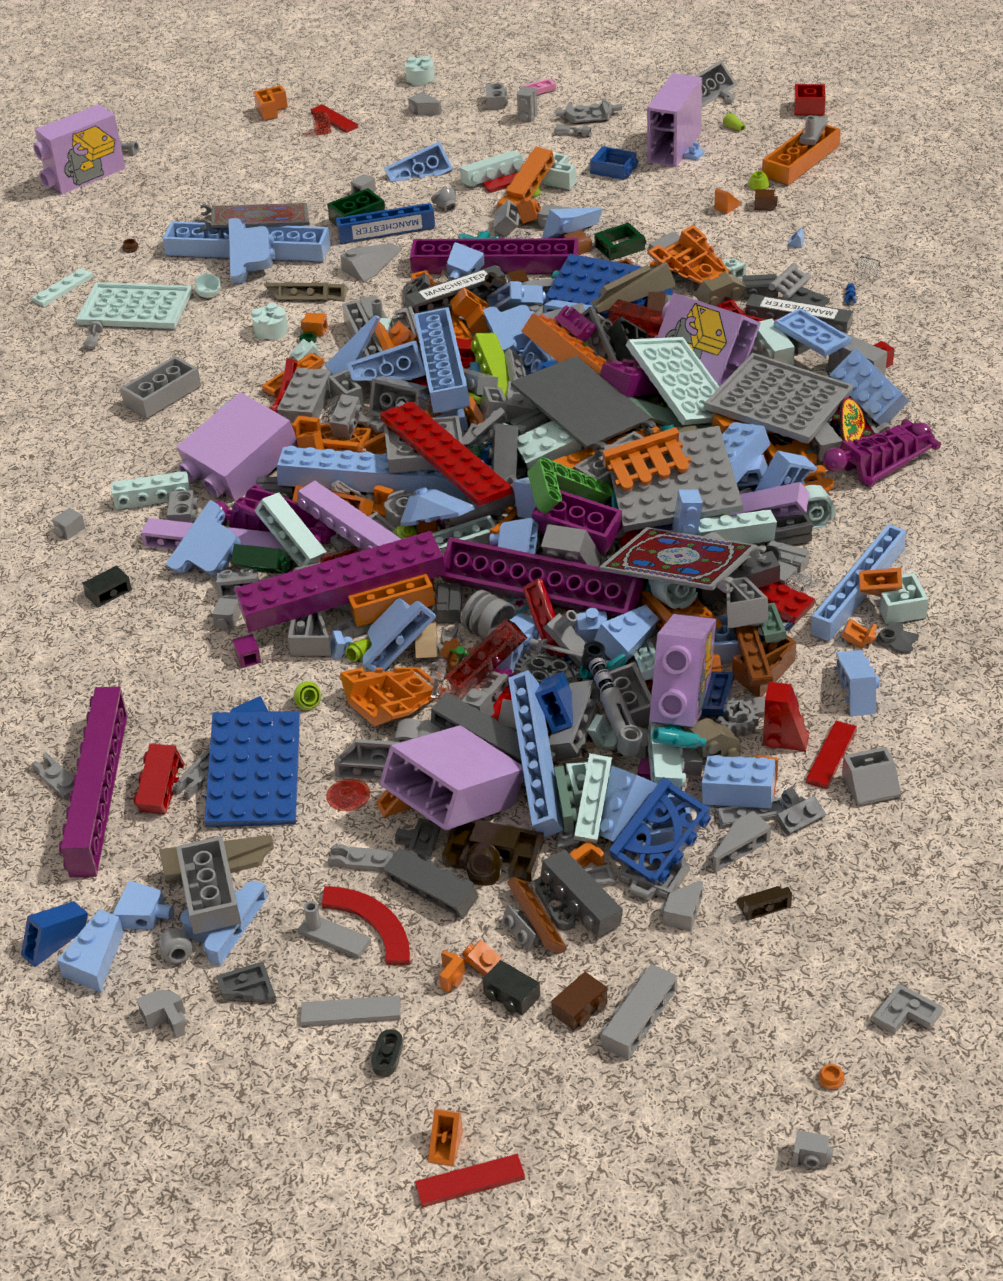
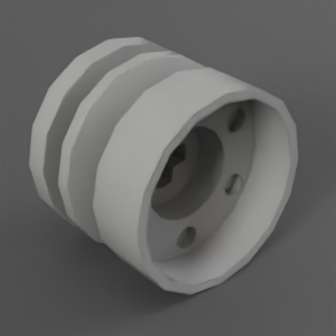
M480 590L474 593L466 602L461 616L462 625L465 629L480 635V637L490 642L491 634L516 616V609L512 604L497 598V596Z

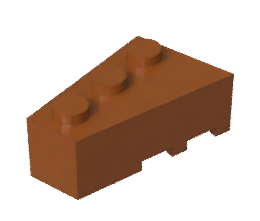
M788 635L787 639L777 643L762 641L773 676V682H776L795 662L796 641ZM741 653L734 656L732 665L734 678L756 697H762L767 692L768 684L751 686Z

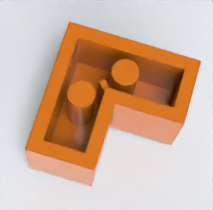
M282 85L253 92L255 107L264 120L278 117L277 110L288 108L286 91Z
M463 287L450 301L452 312L466 320L467 328L472 334L486 333L489 327L486 323L483 309L490 306L487 302Z

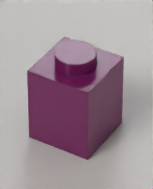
M253 634L233 639L235 654L241 668L261 663L259 648Z

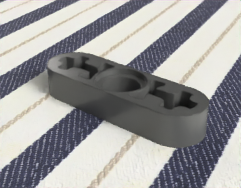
M538 877L535 881V891L553 923L558 929L563 931L572 929L576 924V914H573L569 906L557 897L551 887L550 893H548L546 887L542 886L545 883L541 877ZM553 900H558L562 904L555 907L549 903ZM561 912H563L564 917L566 919H569V921L565 922L564 919H561Z

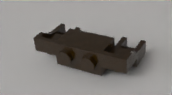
M474 820L451 828L448 841L442 853L443 865L465 869L463 860L470 847L476 843L484 842L496 847L503 858L502 862L510 863L508 868L509 878L515 877L523 881L532 882L538 867V857L544 844L543 832Z

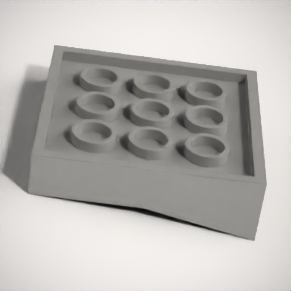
M459 415L433 418L463 444ZM384 423L389 473L437 470Z

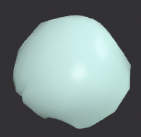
M209 273L197 276L195 281L196 293L204 298L215 297L220 291V279Z

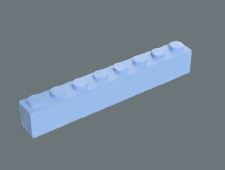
M889 524L884 528L812 615L811 635L828 642L831 641L868 595L867 593L860 592L859 571L890 568L905 549L906 530Z
M527 670L508 679L531 822L538 832L544 833L545 838L565 830L545 715L535 695L539 683Z

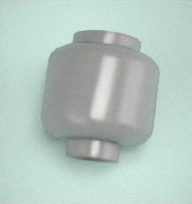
M174 928L166 931L161 936L159 947L165 961L171 964H180L190 958L192 943L187 932Z

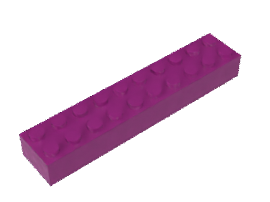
M578 238L413 239L410 265L411 274L425 270L429 274H448L447 261L456 242L484 253V265L480 270L496 265L500 267L504 274L523 269L526 274L553 273L555 270H561L569 254L579 255Z
M431 531L237 587L235 592L243 619L250 633L349 603L348 596L424 574H427L428 578L431 579L446 573L443 555Z
M449 537L443 556L446 574L440 576L447 583H460L461 586L526 599L523 587L539 578L543 580L551 605L584 612L589 608H595L598 612L605 611L607 616L612 618L637 609L644 582L639 577L600 571L599 567L452 537Z
M121 686L95 687L94 694L90 697L91 709L87 711L86 715L87 727L83 728L84 742L80 743L81 756L77 758V774L73 776L74 789L70 791V807L66 809L67 822L63 824L62 828L63 841L59 842V853L64 857V870L68 871L70 878L97 877L128 717Z

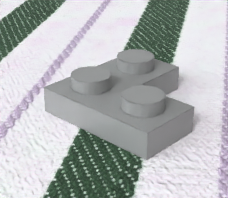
M898 984L873 1016V1023L893 1034L898 1031L907 1018L931 1029L943 1013V1006Z

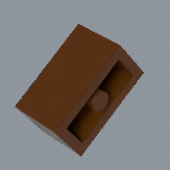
M585 971L551 1000L552 1015L573 1031L579 1026H585L593 1013L602 1011L607 1005V987Z

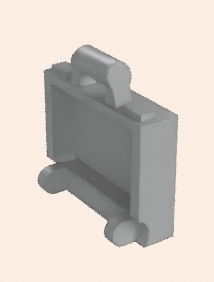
M633 853L630 859L639 864L640 855ZM646 855L644 859L645 868L649 871L659 869L661 861L654 860L651 865L650 855ZM683 857L678 865L674 864L669 870L671 874L667 881L659 885L647 881L624 866L619 873L620 881L631 885L630 894L650 900L654 895L668 899L669 893L678 890L690 871V864Z

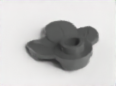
M896 622L881 629L877 635V641L882 646L891 647L899 652L913 651L911 644L918 640L919 635L904 631L903 623Z

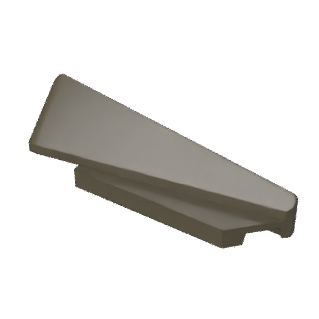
M664 262L653 270L647 264L603 286L600 290L602 295L592 300L591 305L600 313L647 297L649 292H661L675 287L676 284L668 263Z
M264 283V286L277 300L328 301V299L344 301L349 289L345 284Z
M271 835L224 841L230 873L260 866L266 854L274 849ZM176 847L160 849L159 853L166 883L182 879Z

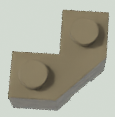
M724 272L715 279L710 280L709 278L704 280L694 296L701 302L718 307L717 305L721 303L724 297L738 301L746 286L738 277Z
M705 718L697 722L694 727L688 726V732L697 733L699 737L706 739L704 747L698 746L695 749L702 758L711 754L724 757H738L740 755V740L725 724H717L712 719Z

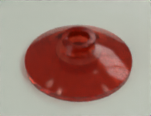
M343 779L334 783L328 789L326 800L336 810L353 811L364 806L368 802L371 793L368 785L363 781Z

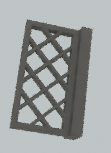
M589 307L582 315L597 326L587 340L590 348L595 351L594 355L601 356L607 361L606 363L612 360L620 361L607 331L612 326V322L598 316L595 309Z

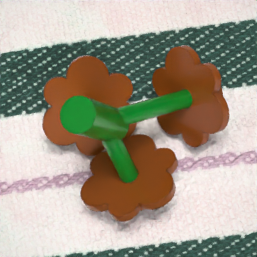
M456 638L444 641V647L440 649V655L449 662L446 672L452 674L454 678H465L469 674V666L465 665L462 659L465 658V662L470 664L471 660L475 659L472 657L473 652L486 655V651L482 650L479 644L468 648L467 653H465V648L459 645V640Z

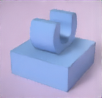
M693 142V146L690 145L689 149L684 153V158L698 161L705 154V150L699 149L700 144Z
M333 631L330 639L333 660L342 658L347 648L346 645L353 642L351 637H343L341 631Z

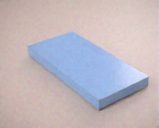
M801 308L774 321L775 328L824 357L851 343V337Z

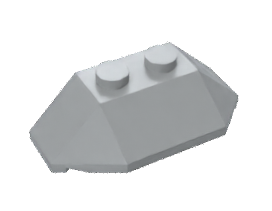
M354 740L334 760L336 776L381 779L390 746L400 742Z

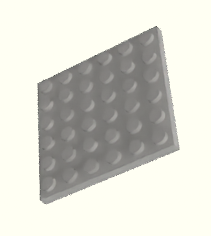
M752 353L707 399L704 409L715 414L727 416L730 419L745 422L746 424L761 425L765 427L766 431H772L783 437H789L801 443L809 444L840 408L842 400L852 394L854 385Z
M719 426L679 433V442L683 444L681 450L685 457L689 456L691 459L689 470L686 473H680L674 468L670 470V477L668 479H661L656 474L652 476V482L649 485H642L637 480L633 482V489L627 492L622 490L621 486L616 487L615 480L617 478L613 471L610 472L618 509L622 510L624 532L672 524L678 489L699 490L703 503L700 518L743 511L742 500ZM629 442L604 446V450L617 447ZM669 453L663 454L667 463L673 462ZM650 459L644 461L648 470L654 468ZM632 465L626 467L629 475L636 474Z

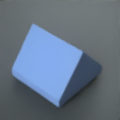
M802 228L798 229L789 238L788 247L802 248L804 242Z

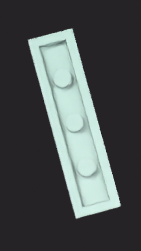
M82 268L78 269L56 284H52L49 288L39 292L32 297V301L45 307L93 278V273Z
M650 638L634 653L644 681L648 679L653 680L656 651Z
M589 753L574 840L589 841L590 843L597 844L612 757Z

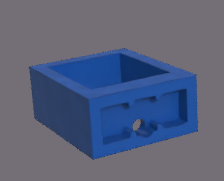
M602 146L590 160V174L625 180L631 175L633 169L638 166L637 152Z

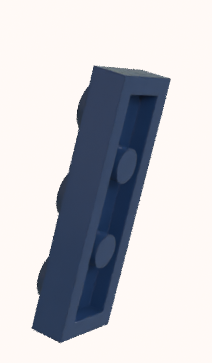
M712 671L702 705V716L724 717L734 681L733 672Z

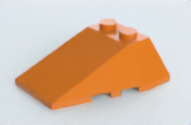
M694 225L684 229L680 234L679 240L664 249L661 245H657L647 252L660 265L667 262L671 272L699 285L704 280L709 278L712 280L719 277L721 273H730L721 258H717L713 246H709L707 243V237Z
M419 667L394 668V671H383L382 668H376L375 672H364V668H356L340 672V679L348 705L374 727L410 715L445 690L442 685ZM414 672L420 674L423 678H425L429 683H431L436 688H432Z

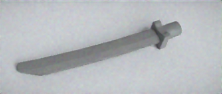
M532 638L529 642V646L537 648V652L549 649L580 658L583 655L580 652L547 644V639L536 640Z

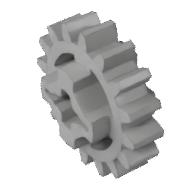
M734 696L732 700H728L724 717H712V720L717 724H725L737 737L740 736V733L747 736L748 730L754 732L755 726H759L760 711H757V705H752L751 700L744 702L743 697L740 700H736Z

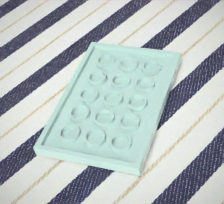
M96 282L76 318L77 325H90L92 321L97 320L103 326L175 329L193 292L192 286Z
M683 337L628 340L626 346L630 353L637 360L640 367L647 374L649 380L657 388L659 394L664 398L682 425L712 423L713 414L715 413L704 409V404L719 386Z

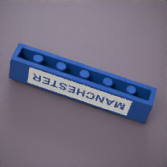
M425 203L336 218L339 241L340 243L435 228V217L432 204Z

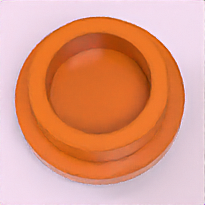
M835 1064L825 1065L818 1075L820 1084L827 1089L840 1088L845 1079L843 1071Z

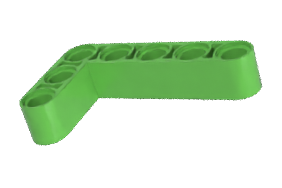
M541 457L527 471L535 505L545 514L549 513L562 500L560 490L604 504L612 497L613 489L607 483L544 457Z

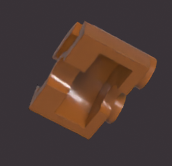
M582 229L560 237L578 238L579 255L591 252L592 240L589 236L585 235Z

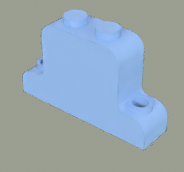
M238 218L229 219L230 277L234 284L244 283L247 280L249 271L269 269L273 264V259H275V252L272 249V244H274L273 234H269L268 229L264 226L246 228V225L242 224Z
M510 281L487 296V303L490 307H496L500 312L519 305H542L546 299V294L541 285H521V282Z
M519 305L500 312L496 307L483 309L486 323L491 333H496L504 353L507 349L517 353L518 349L526 347L530 338L521 330L534 311H530L526 305Z
M209 500L166 562V565L172 571L183 574L195 566L210 576L216 577L217 573L228 569L232 559L234 544L241 545V541L233 531L221 525L225 519V512L217 503Z
M401 598L395 600L369 628L368 636L372 645L363 656V664L373 672H375L376 668H382L385 671L436 618L435 614L420 601H416L410 606Z
M250 881L241 890H234L241 924L194 934L188 908L182 912L180 922L183 925L184 931L187 932L190 939L204 943L203 952L207 953L210 963L221 966L268 898L265 884Z

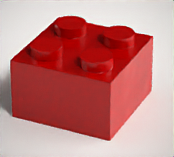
M795 84L794 115H825V84Z

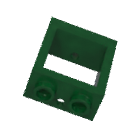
M629 222L594 233V246L610 261L645 250V236ZM626 237L630 238V240L623 241L617 244L612 243L613 241L620 240Z
M234 544L231 564L242 569L252 568L258 571L288 573L289 569L292 568L293 559L287 552L281 549Z

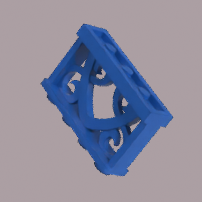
M663 777L609 849L610 857L655 885L664 884L671 874L669 870L674 864L678 865L683 859V851L687 846L691 847L698 837L697 832L701 827L705 828L710 822V807L696 800L672 784L670 780ZM669 793L683 802L675 807L668 797ZM683 808H693L697 816L692 822H687L685 819L690 813L685 812L679 816L678 812ZM657 810H662V815H664L667 811L668 814L661 818L656 817L655 812ZM672 819L674 840L665 844L650 846L651 834L646 824L648 822L660 824ZM682 828L687 829V831L684 833L683 836H682ZM640 834H644L646 836V843L644 846L642 845L643 840H637V836ZM625 852L640 855L639 864L624 855ZM670 852V854H669L668 857L666 858V856H665L664 854ZM650 855L651 865L654 860H660L661 865L659 869L655 871L647 870L644 866L645 856Z

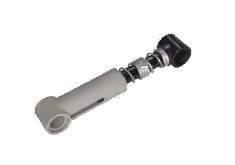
M589 641L584 645L581 664L586 670L591 671L597 688L600 690V701L617 738L618 751L624 756H635L640 749L642 731L635 726L621 691L615 687L609 670L606 669L605 646L598 641Z

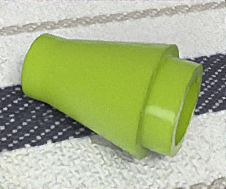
M728 113L723 118L725 127L738 132L745 130L746 125L735 114Z
M367 637L349 643L345 650L347 658L352 662L361 661L372 645L370 638Z

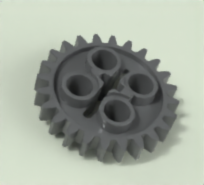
M530 652L529 656L524 654L523 659L519 658L518 663L515 664L513 673L514 676L528 670L538 681L539 685L544 678L560 672H564L569 685L570 683L582 681L580 671H577L578 666H571L572 661H564V656L557 658L556 653L550 656L549 652H546L545 655L541 652H538L537 655Z

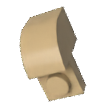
M436 622L430 623L415 639L416 658L438 656V629Z

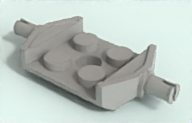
M603 98L601 99V104L594 103L587 106L577 105L573 107L571 101L566 106V109L555 110V116H565L571 124L597 120L604 121L610 119L613 111H622V104L612 105Z

